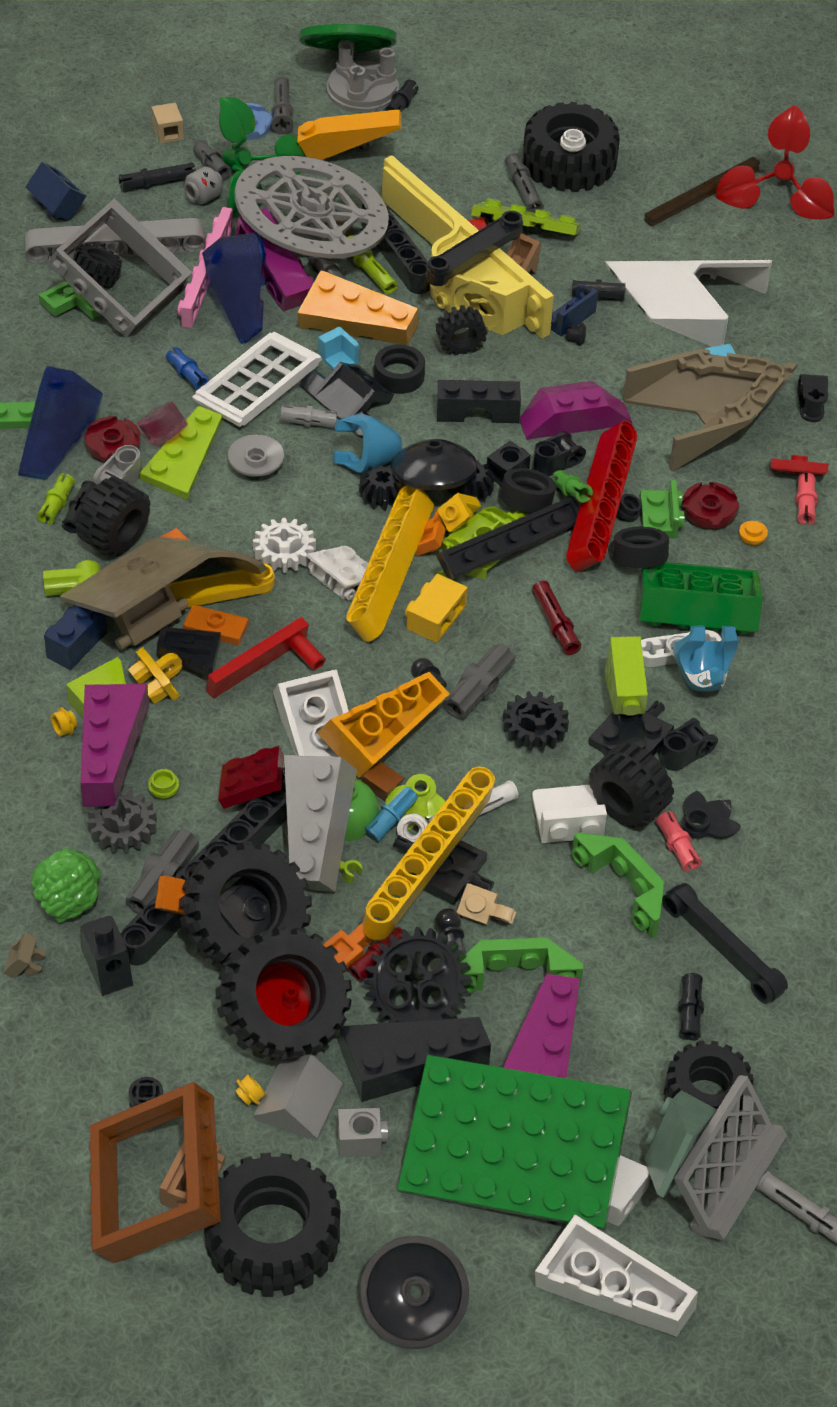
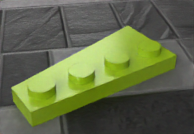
M487 198L486 202L473 205L471 216L477 217L484 213L491 214V218L497 220L506 211H517L523 217L524 226L536 227L537 224L541 225L540 228L544 230L571 235L579 234L582 224L575 222L576 218L573 216L560 215V218L550 216L551 212L536 209L535 213L526 211V206L511 204V207L501 205L502 201Z
M198 406L140 471V480L188 500L193 484L196 483L201 466L205 463L209 448L213 445L223 422L222 415Z

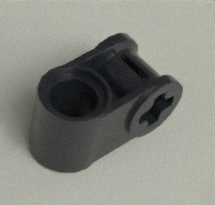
M799 375L797 395L799 398L800 415L808 422H819L824 418V404L828 399V376Z
M560 432L556 436L536 443L532 470L552 476L558 470H565L580 464L585 458L586 450L580 445L577 446L572 441V436L568 432Z
M689 719L682 726L665 735L659 758L660 763L667 770H681L697 759L711 753L718 743V738L714 734L709 735L700 726L698 719Z

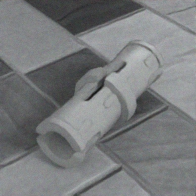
M282 404L280 422L304 424L308 428L311 425L335 429L337 411L313 409V406L309 405L305 408Z

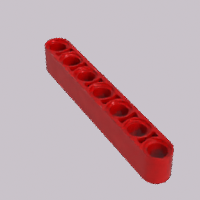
M626 420L621 421L600 435L587 480V485L592 488L593 494L591 496L586 493L585 495L591 499L584 503L581 502L567 550V561L576 572H582L604 560L637 442V432L634 426Z

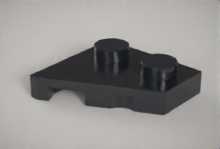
M163 627L157 642V655L164 656L168 653H174L182 660L183 666L208 676L215 669L221 643V632Z

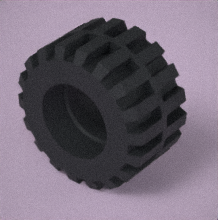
M113 476L102 480L88 494L82 504L76 525L78 537L110 557L121 556L123 552L128 551L137 542L147 525L151 510L149 496L118 477Z
M618 744L593 766L589 773V785L599 805L605 804L608 815L630 828L637 827L639 829L649 824L672 802V795L674 794V788L671 786L673 783L665 767L649 751L642 749L636 744Z
M704 1040L697 1041L695 1047L688 1044L684 1046L683 1052L678 1050L674 1055L673 1061H670L664 1087V1102L668 1096L673 1099L682 1090L718 1109L739 1075L748 1076L753 1086L754 1078L753 1074H750L751 1067L748 1062H743L744 1056L740 1052L734 1054L732 1047L727 1044L721 1047L718 1046L719 1042L717 1041L705 1044ZM701 1080L711 1081L722 1087L725 1092L707 1094L699 1091L692 1083ZM743 1093L740 1097L739 1110H743ZM728 1117L724 1122L723 1134L727 1133Z

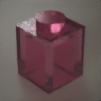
M173 401L155 407L137 423L152 445L172 439L188 425Z

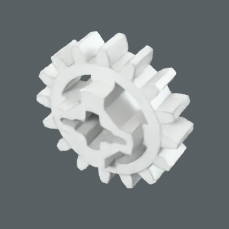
M282 518L281 523H277L272 519L271 526L262 524L261 531H255V539H253L255 559H261L262 563L270 564L273 571L278 567L282 568L283 573H286L289 567L298 571L299 564L303 566L308 565L309 558L306 556L307 553L316 551L313 530L307 531V524L298 526L297 519H294L291 523H287L286 518Z

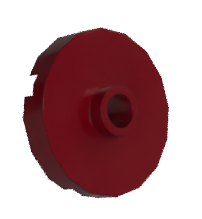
M117 416L103 417L92 422L84 435L87 452L94 458L104 462L121 446L132 445L139 449L141 441L137 425L124 418V421L117 420Z
M702 482L696 483L689 487L683 495L682 511H684V515L693 524L711 529L726 527L738 515L739 503L734 491L717 482H710L709 485H702Z

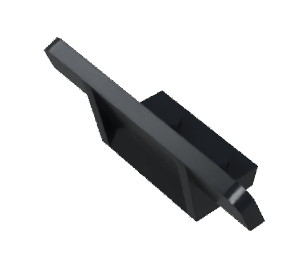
M339 362L326 378L316 369H313L299 381L301 387L329 411H337V418L339 420L356 414L369 415L365 411L370 407L371 403L389 404L394 396L362 367ZM358 429L354 432L359 437L363 438V433L361 429Z

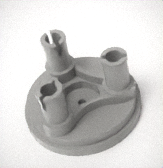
M348 40L339 42V59L336 62V69L331 73L326 85L327 95L330 100L337 106L353 112L364 113L369 110L374 112L379 106L382 107L380 110L384 109L391 102L394 92L399 90V82L396 78V69L394 67V50L392 48H382L379 51L380 63L363 60L354 61V43Z

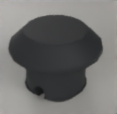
M581 322L579 326L569 325L566 332L568 342H577L579 346L585 343V324Z

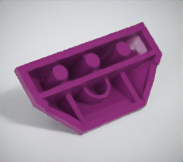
M593 381L539 388L519 418L526 440L556 436L563 431L571 434L611 428L624 420L632 424L625 403Z

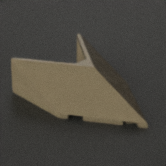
M697 349L627 368L623 401L627 404L697 414L704 424L701 429L673 438L669 469L675 471L749 425L795 371L798 363L787 362V365L770 363L771 359L733 353H727L725 357L711 355L710 350Z

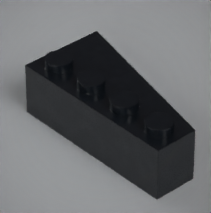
M480 1017L348 1025L340 1029V1050L361 1102L421 1085L427 1055L489 1065L491 1042Z

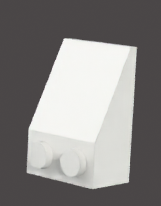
M337 669L279 683L274 689L273 694L282 724L295 755L339 757L317 734L331 718L349 712Z

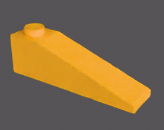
M400 110L323 117L314 121H307L298 127L297 142L307 157L324 160L400 130L401 112Z

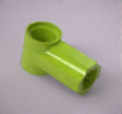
M85 560L78 563L72 569L43 571L45 596L64 594L101 570L100 564L92 560Z

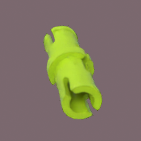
M64 473L60 474L53 488L47 491L45 502L37 513L39 522L46 523L49 517L50 519L47 524L52 525L60 509L66 506L68 502L67 497L75 486V480L72 476L66 474L64 481H62L65 475Z

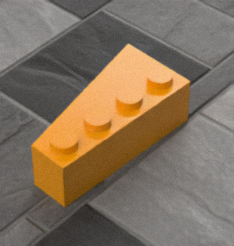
M322 270L297 312L299 327L303 329L314 328L320 329L322 332H329L340 326L353 337H371L373 340L408 345L419 325L418 308Z
M427 672L388 693H383L363 705L352 708L349 712L331 718L317 734L339 757H342L357 769L356 776L360 778L450 693L430 672Z

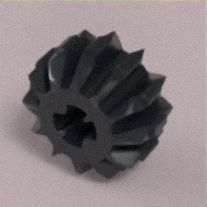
M478 459L475 476L461 486L448 489V492L451 493L452 497L460 493L477 497L479 501L485 503L487 496H491L494 491L495 477L493 471H490L488 464L481 465Z
M379 463L377 468L369 466L367 472H362L358 491L360 497L364 500V505L372 503L373 509L382 506L386 511L388 505L393 507L399 491L405 484L396 479L392 472V465L383 467Z

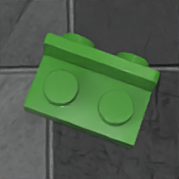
M670 480L669 491L641 490L642 527L660 529L666 532L669 538H677L678 529L684 527V511H679V507H682V490H677V481Z

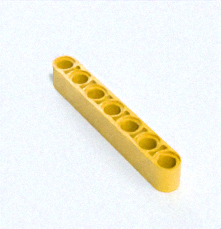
M405 485L399 491L347 612L346 620L365 642L376 639L383 632L417 550V545L424 533L426 523L433 511L434 503L423 489Z
M474 767L466 774L368 902L362 922V930L368 938L382 940L392 932L488 804L495 783V776L489 769ZM391 895H397V896H399L400 898H395V897H393V896H391ZM374 917L381 918L383 921H378Z

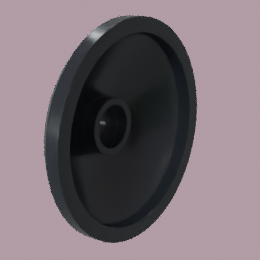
M428 439L403 448L392 461V472L396 479L407 486L423 490H446L469 482L477 472V459L468 449L457 443L442 439Z
M405 1236L388 1242L370 1258L361 1278L360 1301L367 1321L381 1337L401 1347L423 1348L444 1340L459 1326L469 1302V1282L461 1261L446 1245L429 1237ZM414 1284H420L423 1287L424 1292L420 1298H415L411 1294V1287Z

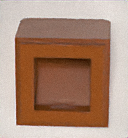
M381 761L377 762L362 776V782L367 784L375 795L383 801H386L391 792L397 786H400L405 779Z

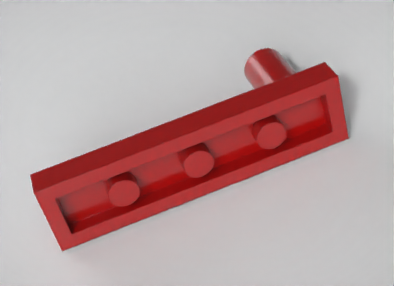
M301 616L209 674L206 692L213 699L291 649L296 652L312 671L323 666L326 658L307 639L309 624Z

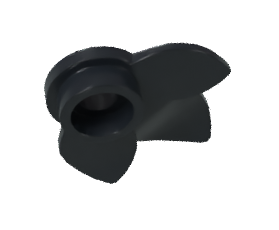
M695 791L686 797L683 805L686 814L682 818L681 827L691 837L702 838L709 835L721 839L731 837L740 830L741 825L729 819L731 800L706 802L705 797L699 791Z

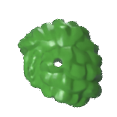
M64 848L63 850H58L39 863L31 874V887L35 888L33 891L34 898L41 901V907L45 909L46 914L55 917L57 922L61 923L67 919H74L80 916L83 911L90 909L96 901L99 891L97 882L101 877V871L94 860L84 853H80L75 849Z

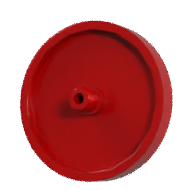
M284 963L272 964L260 972L256 982V996L265 1015L272 1021L284 1026L295 1025L301 1022L307 1016L311 1005L310 988L303 975L292 966Z

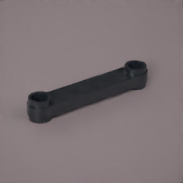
M506 211L502 214V217L444 253L431 257L426 266L428 283L433 286H443L449 279L503 245L520 238L523 231L522 215L517 211Z
M678 884L668 890L662 897L663 906L672 917L682 916L751 982V990L760 1002L767 1004L784 994V991L788 988V983L782 972L776 968H769L698 900L695 890L689 884Z

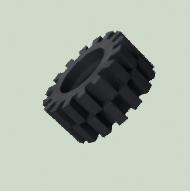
M82 243L76 249L73 260L100 286H104V284L106 286L114 285L122 266V260L119 259L118 255H113V251H107L103 246L100 248L97 244L91 246L90 243H85V245Z
M460 305L459 310L456 307H452L451 313L446 310L443 313L444 317L440 316L438 318L439 323H436L435 326L442 349L446 350L448 354L453 352L454 356L459 355V352L467 354L469 350L471 353L476 352V346L481 348L483 346L481 341L485 342L487 339L486 335L488 334L479 310H474L472 306H468L466 310L465 305ZM461 328H469L467 331L463 333L454 334L457 330Z

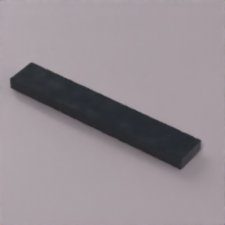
M573 496L446 549L438 553L436 557L447 578L454 580L574 528L579 508Z

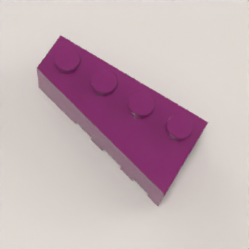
M267 208L261 209V212L272 223L278 224L277 219L271 216ZM239 216L234 242L235 251L237 253H244L246 257L243 258L244 262L248 267L254 266L256 278L260 283H267V292L283 312L301 306L314 283L313 279L305 273L301 259L295 256L293 251L280 247L262 237L247 224L242 216Z
M148 684L85 685L80 781L83 807L116 805L126 776L128 762L132 759L136 739L140 736L144 716L147 715L149 710Z
M546 974L503 1068L567 1078L580 978Z

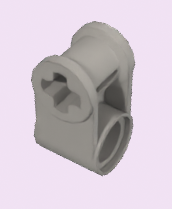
M132 445L119 447L96 470L93 482L100 484L102 480L114 476L133 485L140 478L139 473L142 470L139 449Z

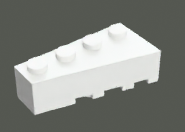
M574 1215L535 1270V1287L676 1337L696 1309L698 1294L696 1290L577 1215Z

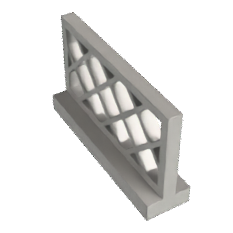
M739 1075L674 1177L675 1183L694 1216L690 1227L699 1236L720 1240L725 1239L787 1137L782 1126L772 1125L748 1076ZM743 1093V1110H739L740 1097ZM739 1116H742L741 1135H738ZM728 1117L727 1136H723L724 1122ZM726 1141L725 1161H722L723 1142ZM712 1143L711 1161L707 1162L708 1148ZM706 1168H710L709 1187H705ZM695 1170L694 1188H692L689 1178ZM705 1193H708V1196L704 1201Z

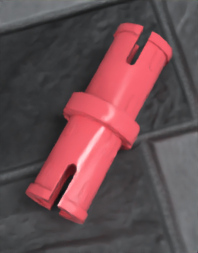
M805 473L798 477V493L796 494V505L798 506L797 520L800 524H806V516H808V525H812L816 521L815 506L818 503V495L815 492L816 478L808 473L807 482H805Z
M669 811L668 814L667 812L661 814L656 819V824L667 840L666 845L668 849L677 856L683 870L688 872L690 870L688 865L691 870L700 867L702 860L692 847L691 837L688 832L683 831L673 812Z

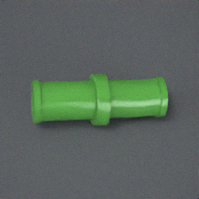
M562 470L553 473L558 479L556 480L553 477L551 479L554 480L556 488H559L562 494L567 497L573 496V498L582 503L591 499L585 494L588 493L592 496V488L584 484L579 477L568 475Z

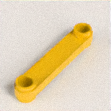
M263 563L266 571L262 574L235 570L169 583L175 600L183 597L186 599L188 607H192V605L199 606L256 594H267L272 591L275 585V575L272 567Z

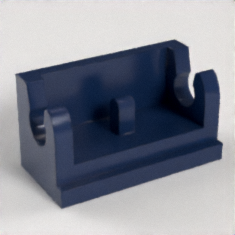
M584 284L579 285L576 288L575 297L552 313L551 331L562 337L566 334L569 325L577 326L594 314L597 307L598 291L591 288L585 296L583 292Z

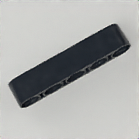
M386 206L389 217L388 227L383 239L376 247L410 292L424 294L430 290V284L426 277L428 261ZM361 222L362 228L365 229L367 224Z

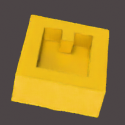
M457 493L439 507L437 511L447 530L455 532L473 517V513L481 505L477 497Z

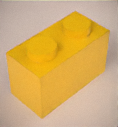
M437 573L430 583L426 582L419 597L408 604L405 611L407 629L438 643L467 606L468 587Z

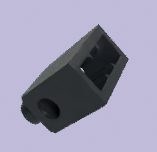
M106 916L80 926L81 950L101 995L104 996L133 986L128 950L114 918ZM114 960V969L107 970L106 965Z

